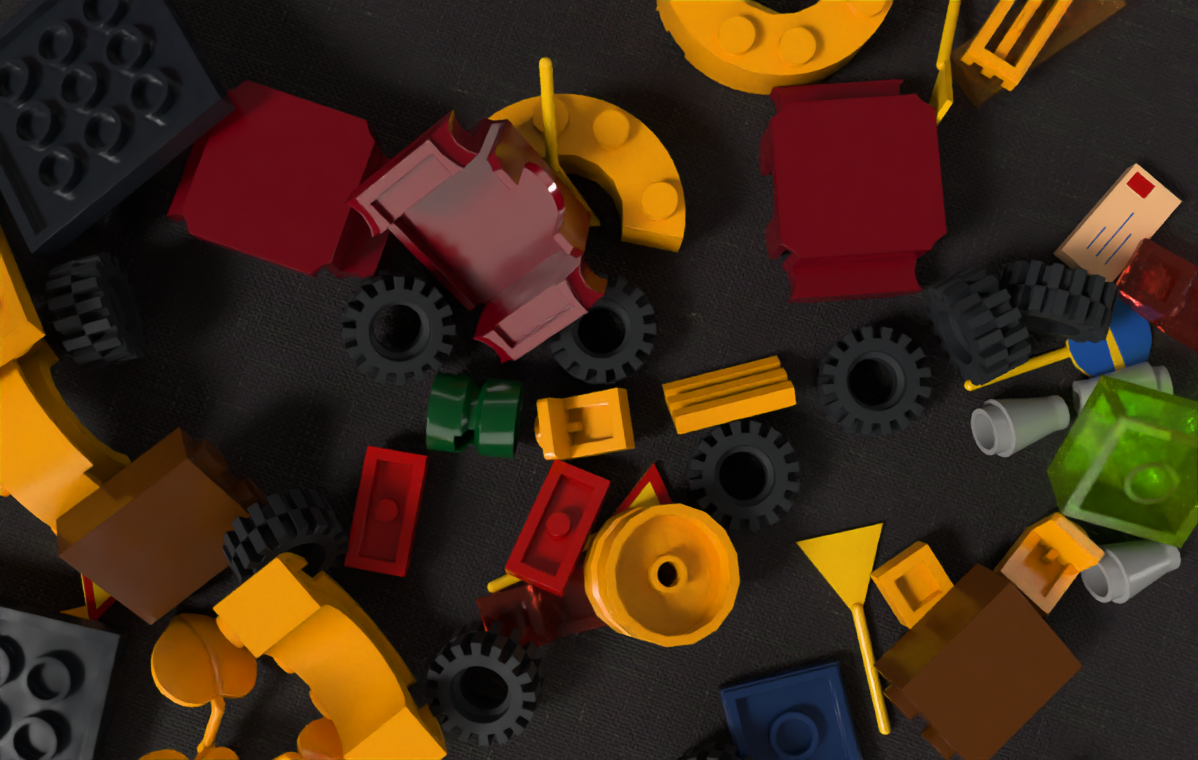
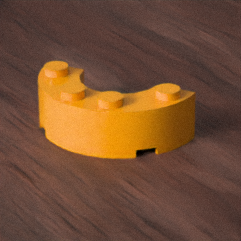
M656 0L666 31H670L676 43L684 51V57L696 69L722 85L735 90L761 95H770L773 87L817 85L844 65L846 66L880 26L893 0H819L817 4L796 13L770 14L748 5L744 0Z
M554 94L558 163L566 174H577L597 182L613 198L621 217V241L678 253L685 229L684 193L674 162L660 140L644 123L616 105L584 95ZM541 96L524 99L509 105L488 118L491 120L508 119L546 162Z
M43 337L34 343L31 349L23 356L12 359L0 367V495L4 497L12 495L32 514L49 525L57 536L56 519L132 462L127 455L112 450L98 440L66 405L54 384L50 372L51 366L58 362L59 359Z
M289 552L279 554L212 608L219 615L216 618L219 629L233 645L238 648H242L245 645L256 659L263 654L272 656L288 674L296 673L310 687L309 695L315 707L324 717L332 720L335 724L342 742L345 760H441L447 755L444 735L437 717H433L429 709L430 705L426 703L419 709L407 689L417 680L399 653L362 607L329 575L322 570L312 578L301 570L308 564L305 558Z

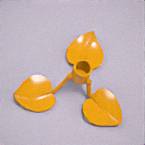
M195 613L175 615L156 642L151 655V672L154 682L163 695L179 705L200 707L211 701V715L203 740L197 746L198 755L194 760H239L234 751L226 747H216L214 742L225 710L224 698H243L255 686L257 677L255 656L245 645L242 648L233 645L219 629L216 618ZM326 717L310 722L300 732L297 739L298 753L286 752L272 759L345 760L342 742L335 724ZM163 749L150 752L138 760L189 759L179 751Z

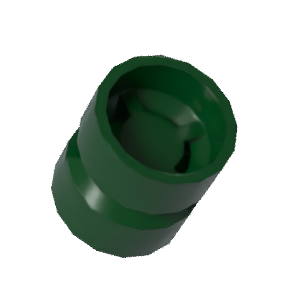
M437 372L432 384L428 406L427 448L429 450L464 453L470 445L476 447L479 455L514 459L522 416L523 382L488 378L482 386H477L470 375Z

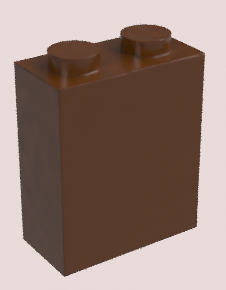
M178 427L97 490L56 519L58 556L148 624L152 625L229 566L222 546L226 545L223 540L225 532L235 531L231 523L237 516L244 518L250 516L247 510L248 507L257 502L262 508L268 505V502L262 491L251 479L243 477L241 480H238L227 470L228 464L225 458L210 441L202 439L200 442H197L185 430Z
M979 563L964 575L873 665L890 683L883 691V694L910 721L917 714L927 725L919 733L945 760H950L955 754L962 760H989L1083 667L1010 580Z

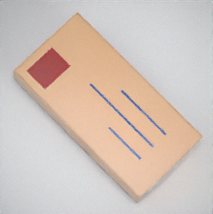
M1135 163L1123 172L1053 254L1072 270L1076 267L1087 270V275L1098 274L1106 278L1105 282H1113L1182 201Z

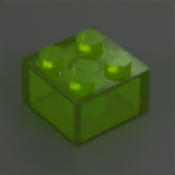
M1101 375L1047 470L1061 514L1181 548L1198 524V402Z

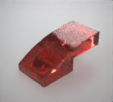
M1144 238L1140 240L1116 282V289H1119L1118 297L1152 325L1198 353V277L1195 276L1198 272V266Z
M583 566L575 568L563 597L530 583H523L476 599L485 631L489 630L493 621L504 622L502 634L510 636L514 627L523 632L519 641L522 647L531 640L539 647L547 645L560 637L607 626L596 615L585 593Z

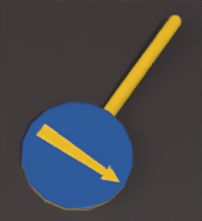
M1118 296L1108 334L1104 341L1100 340L1098 343H1092L1086 340V343H1077L1067 338L1065 347L1030 358L1026 363L982 386H976L968 379L964 383V388L968 391H973L1069 357L1075 367L1089 378L1145 362L1149 358L1152 345L1150 324L1139 307L1130 300Z

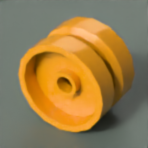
M681 503L628 508L606 520L590 540L583 564L585 593L596 615L617 633L665 647L694 644L715 632L733 609L740 584L737 552L726 530L706 512Z

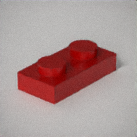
M367 445L348 542L349 550L346 553L344 566L401 577L408 575L430 456Z
M554 460L504 568L506 574L563 597L610 491L611 481L561 460Z

